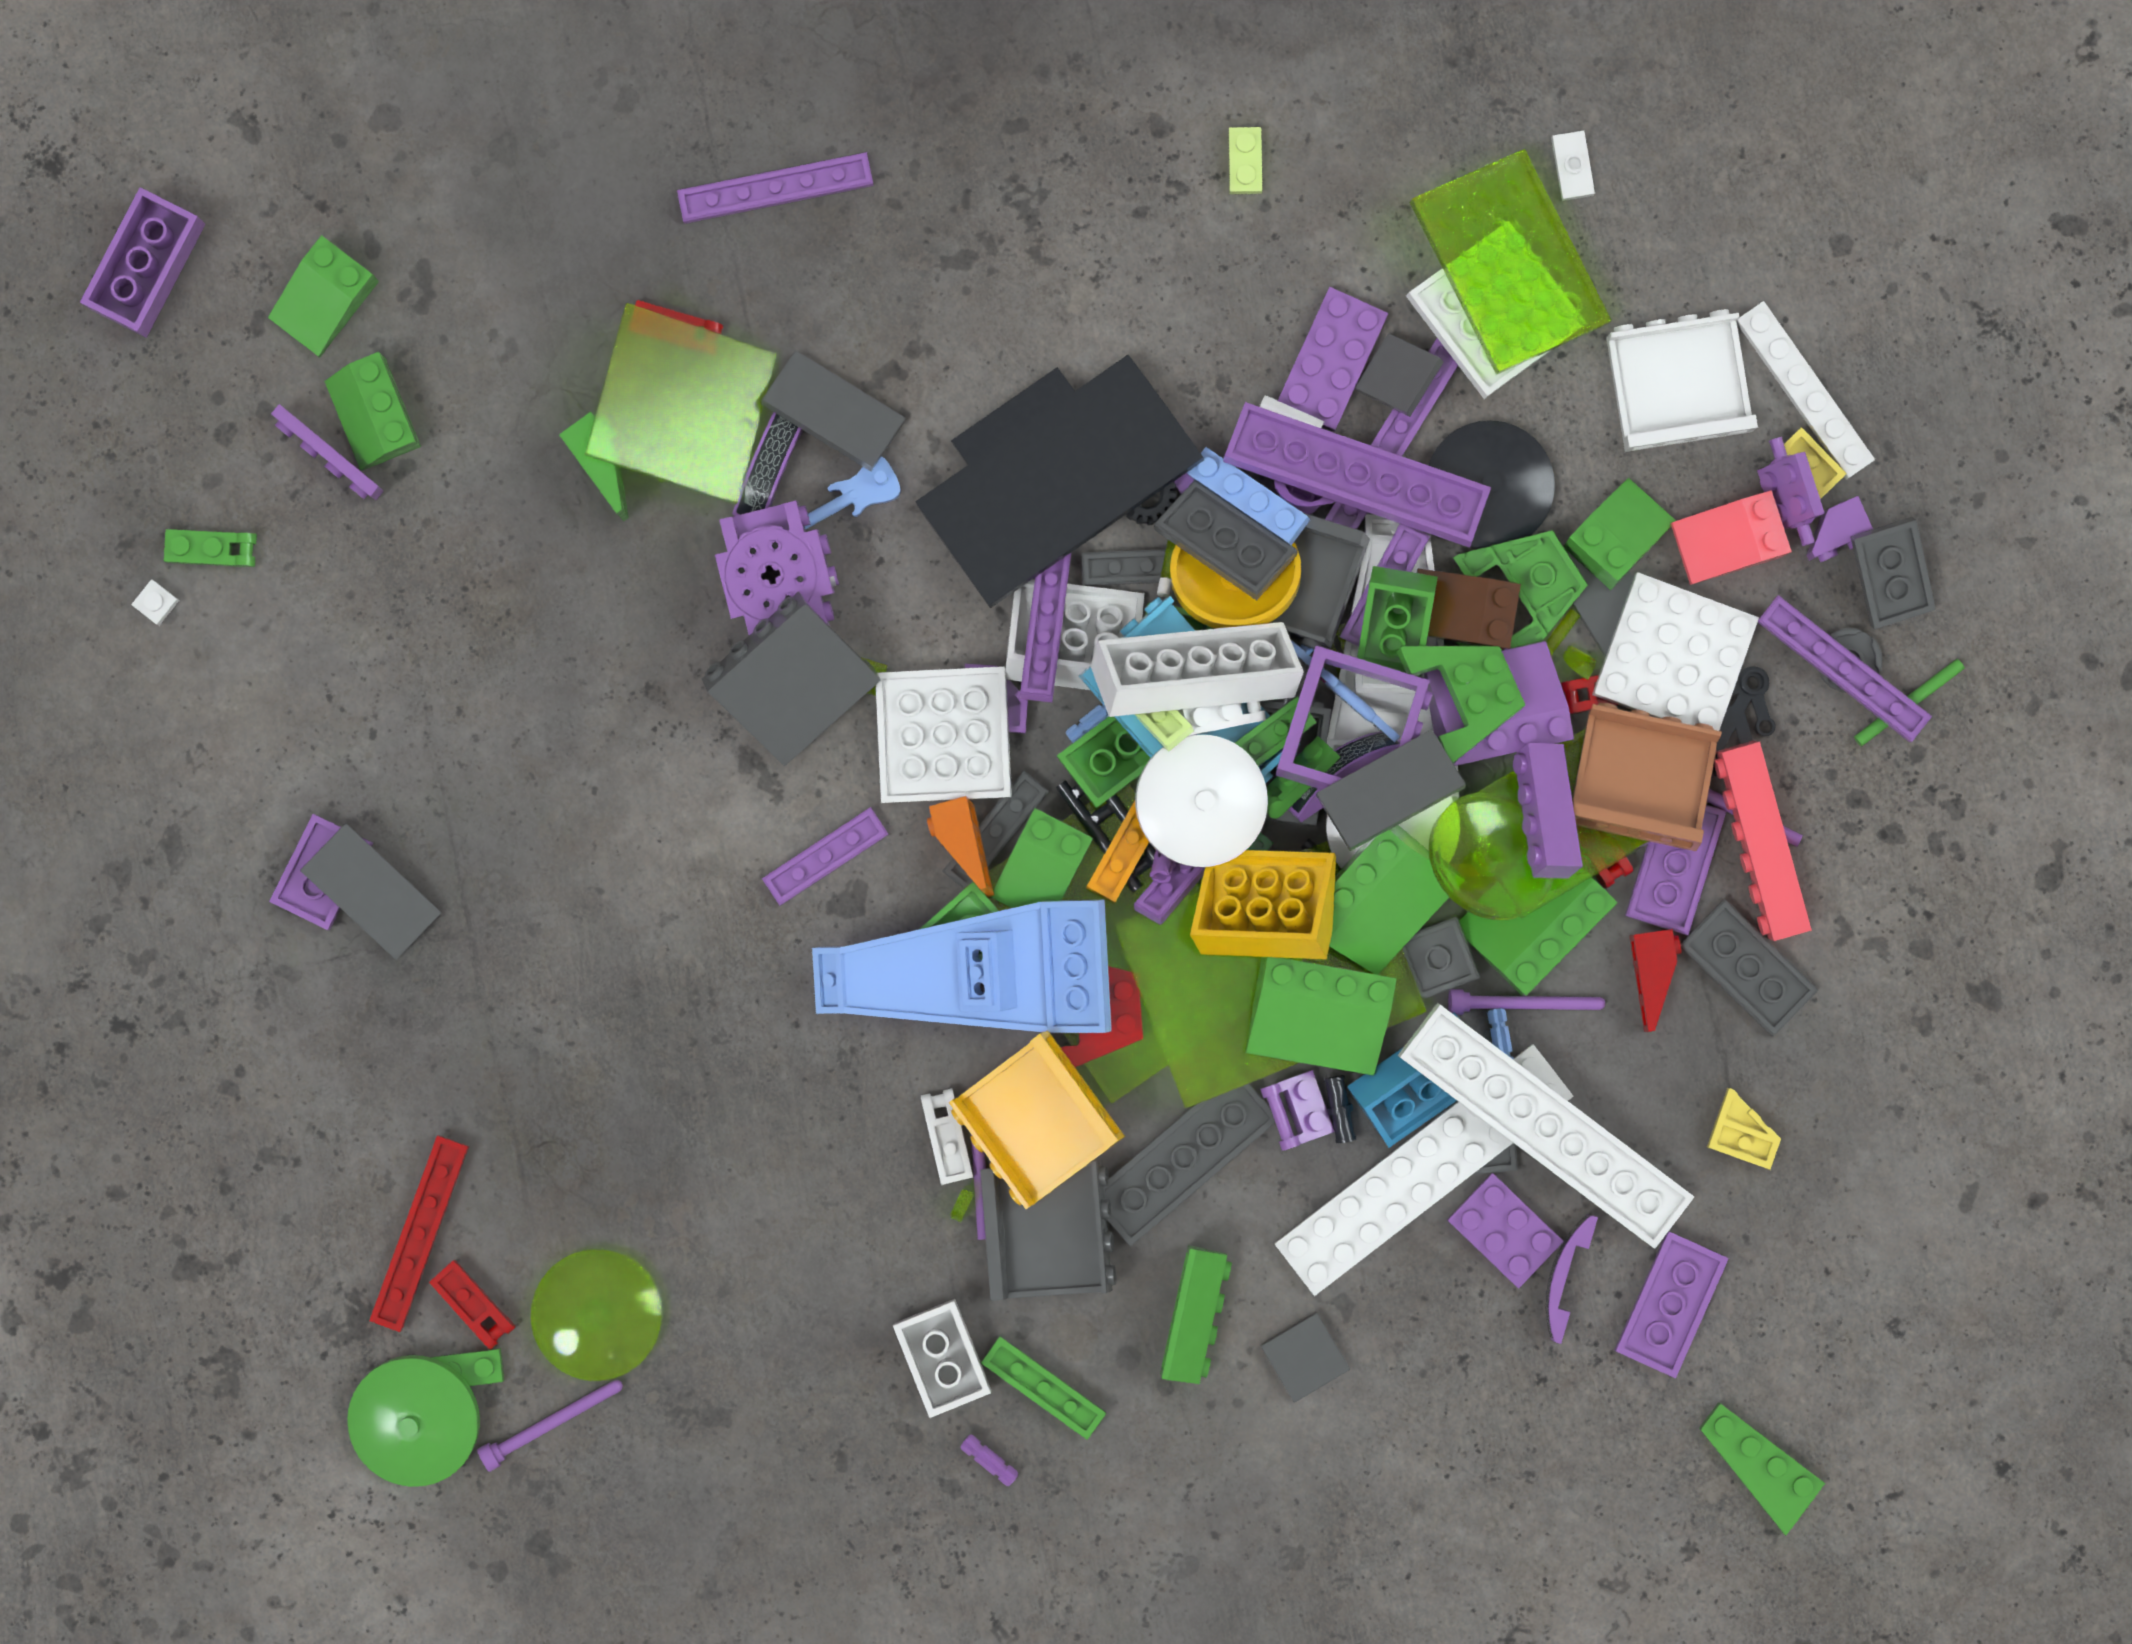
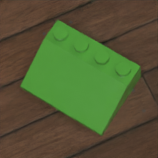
M1397 825L1364 843L1335 875L1333 931L1329 946L1371 973L1378 975L1463 883V879Z
M1526 852L1459 921L1468 944L1521 996H1527L1618 902L1582 868L1569 879L1533 878Z
M1261 957L1245 1053L1374 1075L1391 1013L1397 978L1279 957Z

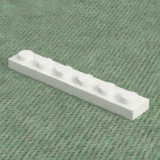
M1764 301L1736 321L1737 325L1829 456L1847 473L1844 476L1847 480L1873 462L1875 459L1766 303Z

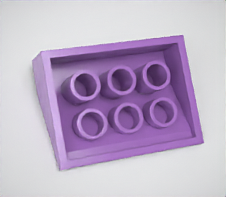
M1546 641L1501 650L1525 702V706L1506 723L1479 742L1472 750H1469L1454 763V766L1518 752L1527 743L1555 744L1574 739L1569 707ZM1435 669L1424 673V679L1430 680L1427 690L1433 692L1429 708L1433 731L1438 738L1440 735L1464 728L1465 726L1440 670Z

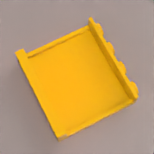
M1048 1030L1037 1035L1028 1045L959 1097L949 1102L953 1108L951 1113L954 1119L961 1126H966L972 1134L970 1139L975 1148L980 1152H985L991 1161L989 1165L993 1173L999 1179L1003 1178L1011 1188L1009 1189V1194L1019 1206L1023 1205L1025 1209L1040 1201L1125 1137Z

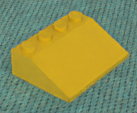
M1245 850L1241 855L1226 863L1205 867L1190 936L1200 954L1327 959L1333 931L1335 853Z

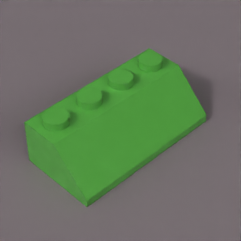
M1188 1245L1160 1371L1162 1379L1200 1384L1201 1377L1207 1378L1211 1358L1205 1357L1208 1345L1214 1346L1218 1326L1212 1325L1215 1312L1221 1313L1225 1294L1219 1293L1222 1280L1228 1281L1232 1262L1226 1261V1253Z

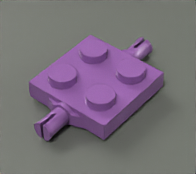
M1782 437L1772 439L1769 443L1775 459L1769 466L1757 470L1760 485L1764 492L1772 490L1784 530L1797 528L1802 546L1815 543L1809 524L1812 523L1815 517L1825 513L1806 453L1804 451L1794 455H1787Z

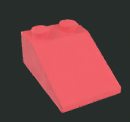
M1772 490L1670 523L1690 585L1779 559L1792 552Z

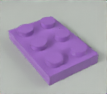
M312 814L269 902L326 930H330L341 908L308 879L300 869L341 827ZM364 839L372 847L373 842Z
M1493 1173L1447 1219L1518 1289L1564 1242Z

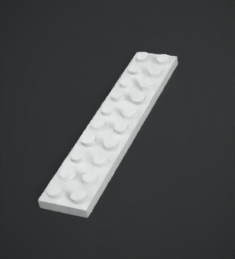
M1439 1003L1435 1005L1398 1054L1400 1058L1654 1249L1694 1198L1688 1191Z
M1534 1044L1530 1045L1513 1059L1567 1101L1573 1097L1572 1093ZM1458 1101L1274 1244L1315 1296L1513 1144V1142Z

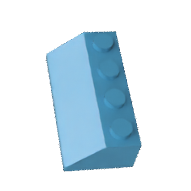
M1403 1048L1377 1065L1374 1075L1364 1074L1347 1086L1360 1108L1389 1148L1457 1101L1400 1058L1398 1054Z

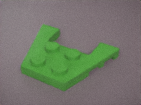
M1553 530L1468 551L1453 557L1464 575L1478 577L1493 566L1499 565L1509 582L1521 584L1519 597L1531 614L1533 622L1512 635L1511 648L1542 642L1588 586V583Z
M1403 646L1397 651L1407 674L1417 676L1435 669L1440 670L1465 726L1438 737L1439 742L1453 764L1525 706V702L1500 646Z

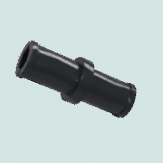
M1344 1075L1324 1079L1330 1105L1327 1108L1328 1115L1332 1116L1336 1143L1357 1140L1351 1117L1353 1105L1348 1101Z

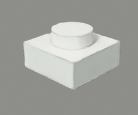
M151 579L131 605L160 626L180 600Z

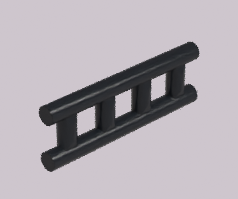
M1065 780L1056 787L1057 791L1105 854L1112 840L1107 837L1099 824L1114 813L1122 823L1129 810L1116 794L1107 800L1106 804L1091 814L1079 799L1085 795L1079 785L1076 784L1071 788ZM1150 842L1144 850L1145 856L1138 861L1126 882L1132 892L1143 886L1138 877L1152 867L1155 848Z

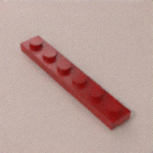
M437 1135L371 1314L370 1322L398 1332L403 1330L467 1155L468 1145Z

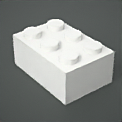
M956 1299L894 1323L893 1328L929 1418L991 1394V1387Z

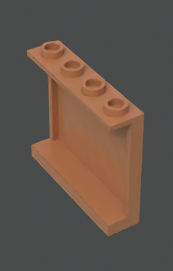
M1610 703L1593 704L1588 713L1572 796L1576 826L1697 851L1703 839V819L1717 742L1722 732L1714 730L1708 724L1698 723L1693 726L1684 724L1675 717H1663L1661 719L1651 717L1648 712L1642 710H1631L1628 712L1619 710L1617 706Z

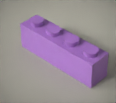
M1527 743L1514 755L1513 770L1517 774L1519 785L1518 801L1522 805L1524 818L1522 829L1528 843L1527 861L1531 866L1533 878L1569 879L1583 867L1564 745Z

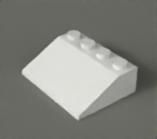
M1032 579L1014 592L1005 663L1007 680L1022 682L1035 579ZM1067 584L1054 686L1090 690L1078 676L1091 665L1098 640L1121 638L1123 635L1120 630L1134 618L1137 622L1142 619L1144 593Z

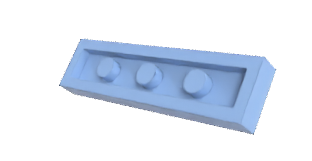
M1205 447L1201 452L1204 461L1188 471L1187 474L1292 546L1310 521V518L1235 466L1223 462L1224 459Z

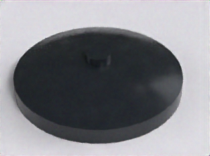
M1487 420L1462 426L1449 434L1440 443L1428 463V466L1491 487L1470 546L1472 549H1480L1531 536L1543 523L1551 509L1555 492V479L1550 459L1543 447L1533 436L1515 425Z

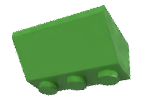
M380 352L349 363L325 380L361 471L421 447L387 360Z

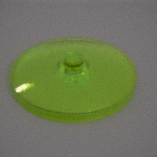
M1487 792L1463 796L1451 803L1439 815L1430 833L1429 858L1433 873L1441 888L1460 907L1482 918L1508 920L1528 913L1545 898L1554 878H1533L1532 869L1527 861V837L1522 829L1524 819L1522 805L1517 801L1500 794Z
M607 1249L579 1251L557 1262L541 1279L534 1293L531 1305L532 1331L543 1355L551 1364L565 1374L588 1381L613 1379L637 1367L645 1360L655 1346L663 1319L661 1297L649 1273L629 1256Z

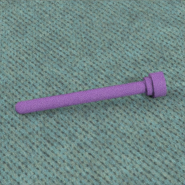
M1449 989L1448 1011L1451 1013L1455 1012L1456 1015H1463L1464 1012H1470V1009L1601 1010L1605 1007V1000L1601 997L1470 996V992H1464L1463 989Z
M613 1380L500 1444L495 1442L492 1445L487 1443L477 1449L482 1463L489 1472L501 1466V1462L505 1460L507 1454L620 1392L623 1387L620 1380Z

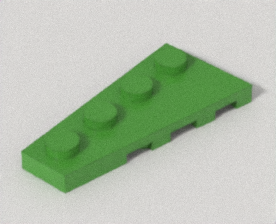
M1718 1402L1699 1427L1700 1431L1786 1536L1825 1483Z

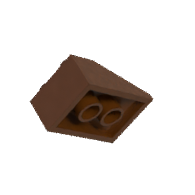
M1417 569L1416 573L1438 577L1428 637L1475 646H1500L1501 650L1510 649L1521 584L1490 578Z

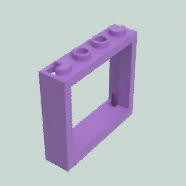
M1315 646L1280 757L1276 776L1321 790L1342 779L1293 763L1324 664L1416 691L1399 747L1420 736L1423 722L1417 720L1421 709L1428 710L1433 692L1427 690L1430 680Z

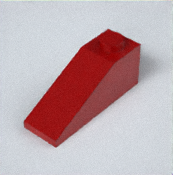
M1673 929L1629 935L1644 1032H1652L1656 1029L1677 964V955L1681 954L1679 936H1673Z

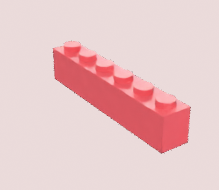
M1750 741L1716 751L1718 759L1714 760V766L1718 778H1723L1726 791H1723V799L1726 808L1733 811L1735 822L1731 823L1732 832L1735 840L1741 841L1744 853L1740 854V861L1744 872L1750 873L1752 885H1749L1748 888L1752 902L1754 904L1758 903L1761 916L1757 917V922L1761 934L1767 935V938L1772 941H1777L1811 931L1760 742Z

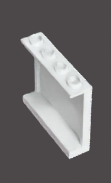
M1724 309L1710 312V317L1697 319V315L1692 314L1678 317V322L1666 324L1665 319L1646 322V327L1634 329L1633 324L1614 327V332H1611L1606 340L1625 452L1750 433L1758 428L1756 415L1751 413L1736 322L1739 319V313L1729 314V310Z

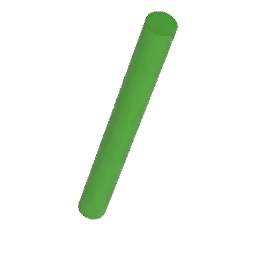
M1955 659L1907 697L1914 703L1919 704L1964 670V665L1959 659ZM1877 718L1856 734L1854 739L1862 747L1886 729L1888 725Z

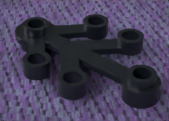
M1750 666L1739 673L1732 695L1738 694L1733 705L1727 707L1719 730L1722 734L1717 742L1716 751L1724 749L1734 729L1736 730L1739 744L1753 741L1744 712L1750 701L1757 717L1754 725L1756 734L1761 737H1767L1774 733L1776 725L1769 716L1764 694L1769 688V677L1763 669ZM1749 677H1754L1757 680L1758 685L1755 689L1748 687L1747 679ZM1762 721H1767L1770 724V731L1768 733L1760 730L1759 726ZM1714 764L1711 779L1717 776Z

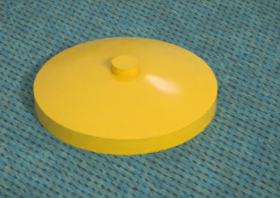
M1294 542L1292 546L1297 549V556L1256 601L1175 545L1170 563L1171 584L1174 594L1180 605L1190 616L1202 624L1215 629L1268 624L1282 615L1297 595L1301 581V559L1298 548Z

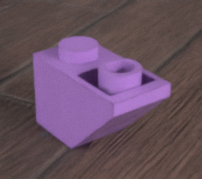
M1858 496L1824 511L1825 514L1821 515L1813 536L1815 543L1810 544L1806 556L1809 561L1818 557L1820 563L1837 556L1836 549L1844 545H1848L1850 550L1853 549L1850 536L1873 529Z

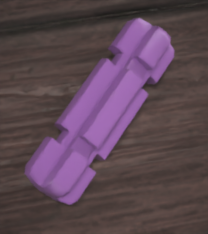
M967 1436L961 1444V1450L969 1456L972 1454L977 1463L993 1476L995 1474L999 1476L998 1480L1003 1484L1010 1486L1018 1477L1017 1470L1010 1465L1006 1466L1004 1464L1005 1461L986 1445H980L981 1441L975 1436Z

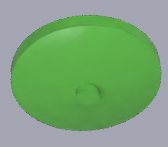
M419 1355L400 1356L390 1359L369 1372L357 1386L351 1398L347 1417L350 1440L361 1461L384 1480L410 1487L435 1484L454 1474L472 1453L480 1429V1414L477 1400L465 1379L447 1364Z

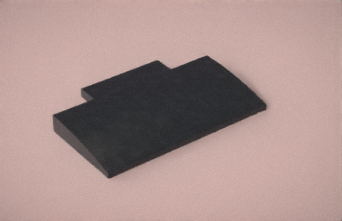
M1128 354L1076 391L1057 367L952 439L953 446L967 463V466L915 502L989 608H992L1203 462L1204 458Z

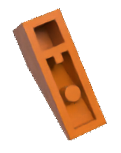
M967 796L929 806L931 817L927 818V824L931 836H935L987 897L994 896L974 804Z

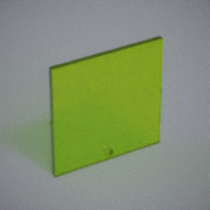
M626 303L585 455L656 478L661 483L668 482L736 505L741 493L763 408L761 401L767 393L777 354L705 330L703 326L697 327Z

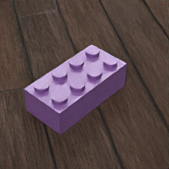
M140 187L80 303L95 313L147 338L205 223L198 216Z

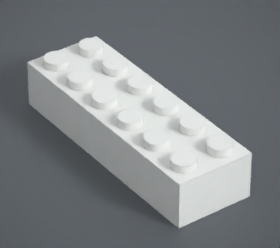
M1283 622L1098 640L1090 666L1109 717L1293 698L1296 695L1304 673Z

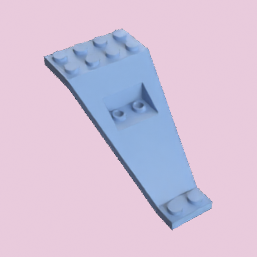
M1104 900L1042 901L854 945L812 948L816 1014L845 1013L1045 1032L1048 1030L1050 1033H1106L1112 1031ZM979 950L983 953L982 960L978 956ZM981 983L984 985L985 988L984 993L980 989Z

